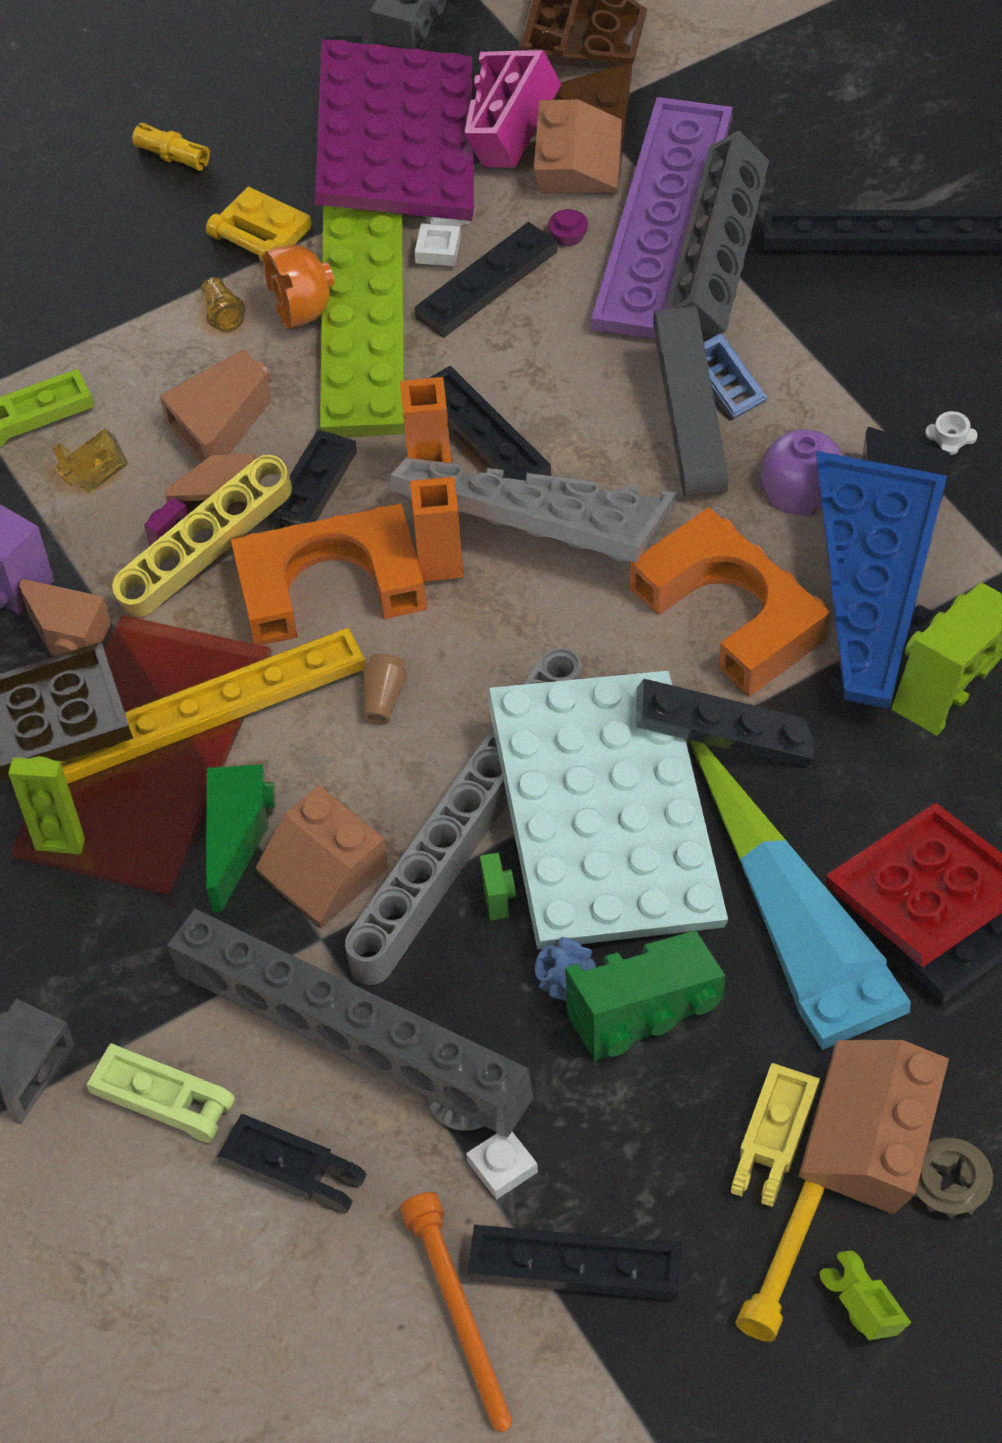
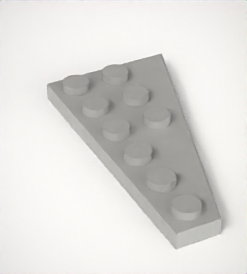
M406 458L391 474L389 491L403 494L405 498L412 500L410 481L454 477L458 513L475 515L484 518L488 523L494 525H509L523 529L529 535L535 537L547 536L564 541L576 549H591L605 553L617 561L632 562L638 561L673 510L677 492L662 490L660 498L638 495V487L622 485V490L603 491L593 481L527 473L526 481L503 478V470L487 468V473L470 474L464 473L463 468L459 464Z

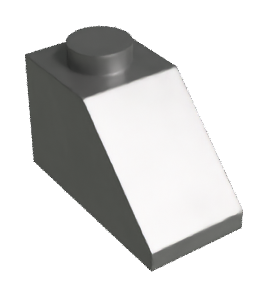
M19 999L14 1001L7 1013L4 1012L0 1015V1088L12 1120L21 1125L75 1044L66 1021Z

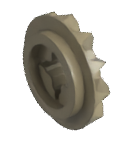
M940 1138L928 1142L914 1197H919L926 1204L929 1212L936 1210L946 1213L950 1219L957 1214L967 1212L972 1215L980 1205L987 1202L993 1185V1172L990 1163L977 1147L967 1141L957 1138ZM958 1164L961 1165L958 1182L963 1186L953 1184L949 1189L946 1188L945 1191H942V1176L939 1172L947 1175L951 1170H955Z

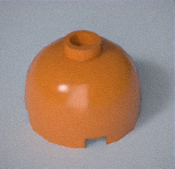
M289 245L265 251L266 254L262 256L264 276L268 291H274L278 303L273 305L282 324L286 329H291L316 320L325 311L329 302V287L335 284L330 265L327 262L321 264L317 255L303 246Z

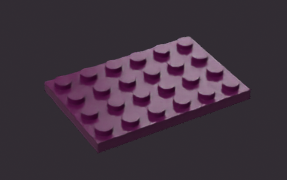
M322 39L314 205L472 221L474 212L473 148L464 134L470 101L472 100V56L457 53L430 52L421 49L387 47L380 44L369 45L344 40Z

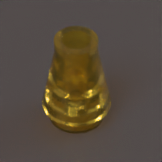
M212 277L204 281L201 286V292L204 296L206 318L209 325L222 332H231L239 328L244 321L245 315L243 301L225 286L220 278Z

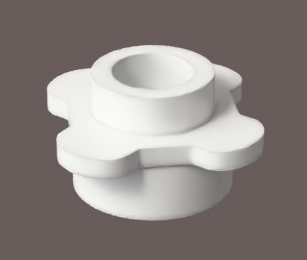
M950 411L941 414L937 418L936 424H930L926 428V437L930 440H935L942 450L950 452V455H954L965 444L975 443L977 432L970 428V421L965 415Z

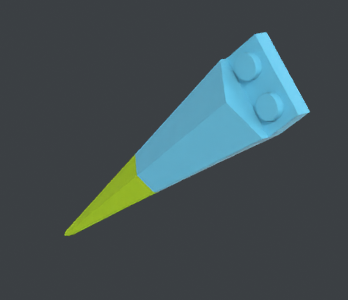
M688 740L754 894L798 1012L821 1049L829 1048L835 1045L838 1040L850 1039L910 1013L911 1001L886 966V958L704 743Z

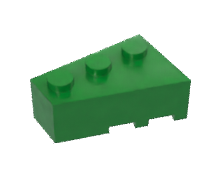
M696 930L645 944L642 949L645 954L623 960L619 952L607 955L603 960L604 966L583 971L579 964L565 967L567 1016L594 1061L607 1055L610 1057L619 1056L629 1050L634 1042L651 1034L654 1036L662 1035L670 1031L678 1021L695 1013L697 1015L706 1014L717 1007L720 1001L724 1000L725 974Z

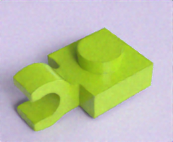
M852 1250L839 1252L836 1256L844 1267V1276L842 1278L835 1267L822 1269L819 1274L823 1284L831 1291L843 1292L839 1298L849 1311V1318L857 1330L865 1334L868 1340L898 1336L911 1323L909 1318L882 1280H871L864 1269L862 1259L857 1253Z

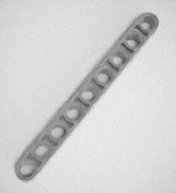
M554 648L549 650L541 657L522 685L581 679L580 659L570 649ZM493 727L349 931L345 939V948L349 971L357 982L365 985H376L383 982L391 974L508 803ZM488 776H498L495 778H486ZM464 810H475L470 813L462 812ZM441 844H449V845H451V846H449V847H447V848H439V847H437V846H439V845H441ZM418 879L427 880L426 882L421 884L411 883ZM392 915L403 916L402 918L397 920L386 919L387 917H390ZM365 952H377V954L372 957L360 956Z

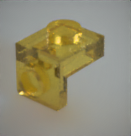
M106 428L73 453L60 443L52 448L59 462L55 467L60 477L68 485L72 486L75 483L89 494L128 465L115 435Z

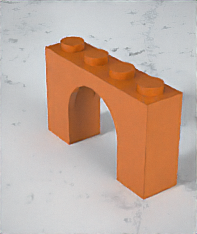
M443 377L400 381L407 457L451 463ZM444 477L410 481L417 556L423 581L464 578L455 478Z
M402 503L380 506L348 515H337L305 524H294L289 527L262 533H251L243 537L231 539L254 647L298 638L289 595L293 581L302 571L323 561H347L363 568L374 581L384 619L427 610L424 581Z
M709 507L643 552L637 562L630 561V590L658 615L692 591L702 586L716 583L732 584L744 588L760 601L763 606L762 611L751 621L720 642L719 670L748 696L754 694L828 639L831 612L823 600L809 594L797 583L795 577L789 571L781 570L767 557L759 545L751 544L737 532L730 520L721 518Z

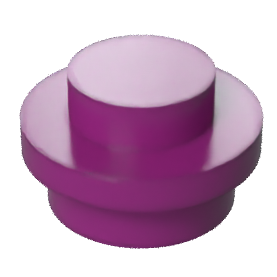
M560 210L549 219V233L558 244L573 246L583 240L588 230V220L583 213L577 210Z

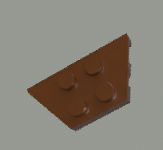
M624 64L560 82L561 87L553 99H578L622 119L619 178L632 81V64Z

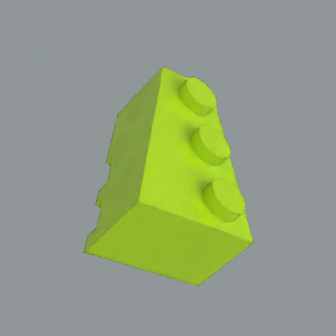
M980 582L969 593H960L946 613L941 611L937 613L923 633L917 631L911 637L905 649V655L909 658L891 710L936 736L940 734L945 728V720L950 706L954 703L962 707L969 698V693L963 690L976 676L985 679L1002 658V593Z

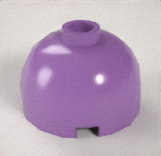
M792 430L779 436L766 450L760 472L761 489L763 488L768 494L767 500L774 507L786 513L801 516L813 515L814 509L821 508L816 451L843 456L841 449L829 436L816 430Z

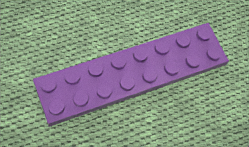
M661 97L656 98L591 318L592 330L655 339L653 312L665 310L709 147L727 137L732 121L733 107Z

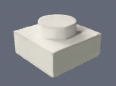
M421 223L415 248V262L417 264L455 266L461 241L460 226Z
M511 1132L509 1137L496 1133L466 1153L468 1164L496 1200L538 1172L536 1161L513 1132Z

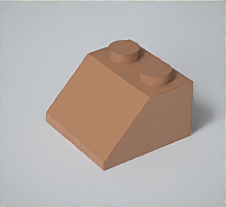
M578 99L539 100L534 173L540 193H618L622 119Z
M317 785L284 813L255 867L256 873L320 928L327 924L389 869L385 839L320 785Z

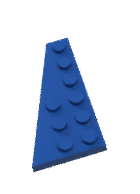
M816 451V467L844 700L890 709L947 476Z

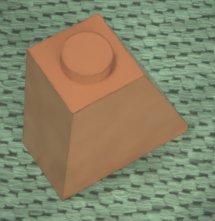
M243 349L161 394L160 400L165 423L201 463L211 455H229L271 402L268 385L271 382L270 373L263 362L260 360L255 362Z

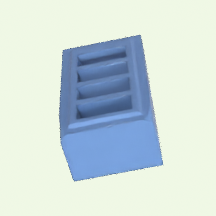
M722 333L704 342L707 363L714 359H717L719 362L717 365L709 368L714 401L731 420L767 401L768 397ZM724 370L729 372L728 375L719 380L715 376ZM735 380L740 384L727 392L724 389V386ZM745 391L751 396L737 405L732 400V398Z

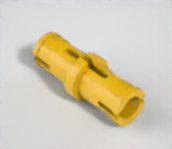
M139 123V127L136 126L133 132L132 143L135 147L160 155V158L166 162H180L198 171H202L203 166L206 167L210 158L209 148L182 138V135L178 132L161 131L146 123Z

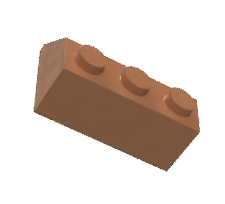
M838 1040L833 1049L798 1177L894 1215L916 1194L949 1058L904 1040Z

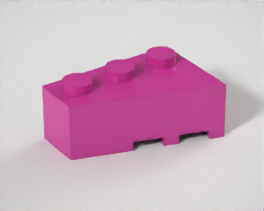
M544 50L480 52L481 72L480 75L475 76L474 85L477 92L475 99L470 101L464 134L483 167H516L537 129L539 100H553L561 87V83Z

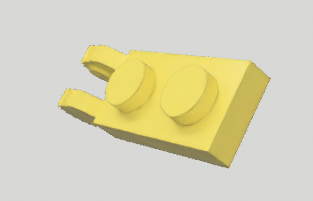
M774 1063L771 1064L740 1148L741 1159L732 1183V1194L743 1196L744 1192L748 1189L754 1162L772 1168L769 1178L765 1181L762 1189L761 1202L771 1207L774 1206L784 1173H789L819 1088L820 1078Z

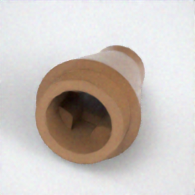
M374 654L370 657L369 663L363 667L365 705L363 718L368 722L374 724H387L390 722L391 713L408 677L407 672L404 670L405 662L399 657L390 654Z

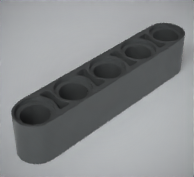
M690 306L654 311L655 341L683 496L689 497L727 492V466L697 307Z

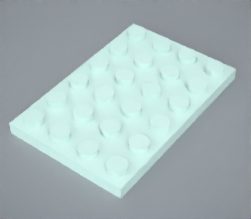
M669 671L489 688L487 699L537 949H543L549 945L558 947L561 937L581 942V944L725 928L728 921L686 740L636 727V695L638 685L644 678L672 685Z

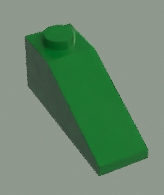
M263 764L207 768L206 889L212 912H222L268 830V810L276 809L275 783L266 782Z

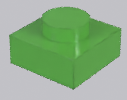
M499 853L480 856L481 876L490 921L509 918L508 899L516 898L511 869L502 871Z

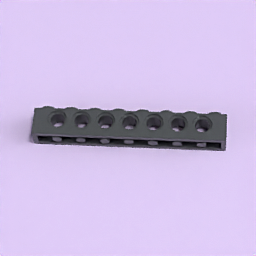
M194 909L167 945L178 976L501 1135L509 1137L534 1098L529 1069L199 910Z

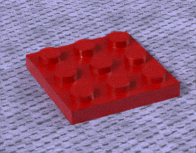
M937 803L929 806L826 875L828 889L922 968L1002 913V853Z

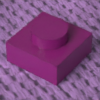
M172 497L161 509L155 510L150 515L148 521L144 524L149 546L188 515L184 503Z

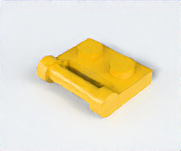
M248 186L220 215L216 213L208 219L205 230L207 235L217 240L224 238L259 255V259L262 261L263 254H266L265 251L277 247L295 245L312 228L310 215Z

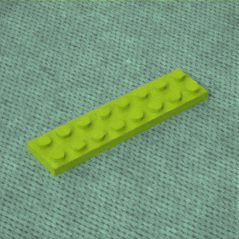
M323 205L322 263L327 262L330 265L335 284L329 287V302L322 313L320 430L341 437L405 435L400 381H405L403 214Z

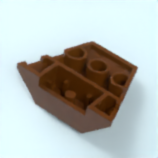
M531 0L516 51L544 50L549 62L563 65L609 68L633 64L647 8L634 0Z

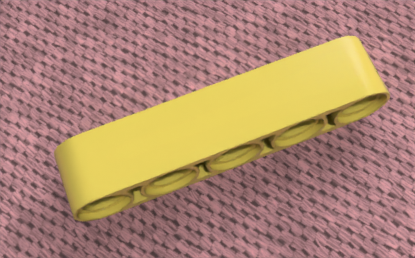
M262 455L256 458L120 570L114 577L112 588L123 610L134 617H143L152 613L232 546L231 539L243 537L288 499L292 490L291 480L284 462L273 455ZM275 474L281 477L279 482L272 487L260 485V481L267 475ZM234 502H244L247 504L246 509L240 514L231 515L227 513V508ZM209 529L213 531V536L204 543L193 541L195 534L200 530ZM168 557L180 559L179 564L171 571L159 569L160 564ZM132 586H146L145 592L141 597L132 600L126 598V593Z

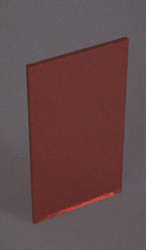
M121 615L105 648V654L124 712L269 658L271 657L272 650L266 646ZM245 716L69 783L68 787L85 837L81 854L35 851L26 822L24 821L10 851L11 856L170 895L207 808V768L224 767Z

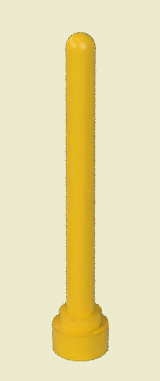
M808 1180L805 1181L759 1294H753L751 1300L744 1301L736 1319V1326L746 1335L765 1342L775 1340L783 1321L780 1313L782 1307L779 1300L825 1187Z

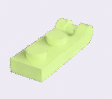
M112 1043L108 1046L87 1082L90 1094L183 1130L193 1138L204 1143L213 1142L219 1131V1126L217 1125L219 1118L222 1114H227L235 1101L234 1095L221 1086ZM193 1099L204 1103L199 1114L188 1110Z

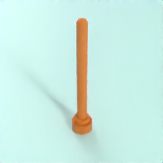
M435 1192L415 1195L404 1201L399 1208L406 1229L413 1231L415 1237H421L491 1426L497 1432H506L512 1425V1417L440 1231L444 1226L442 1221L445 1216L444 1209L438 1194Z

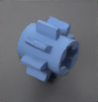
M565 937L560 938L558 947L551 945L544 947L535 963V974L541 981L539 988L549 991L550 997L566 1001L565 967L579 964L583 971L596 968L595 962L589 958L592 951L581 947V942Z

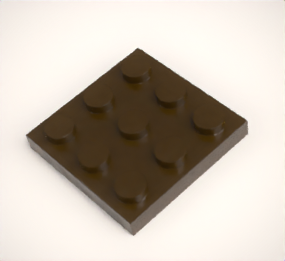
M102 642L0 674V781L10 778L8 773L13 757L31 759L32 757L41 756L53 761L64 762L74 757L133 739Z

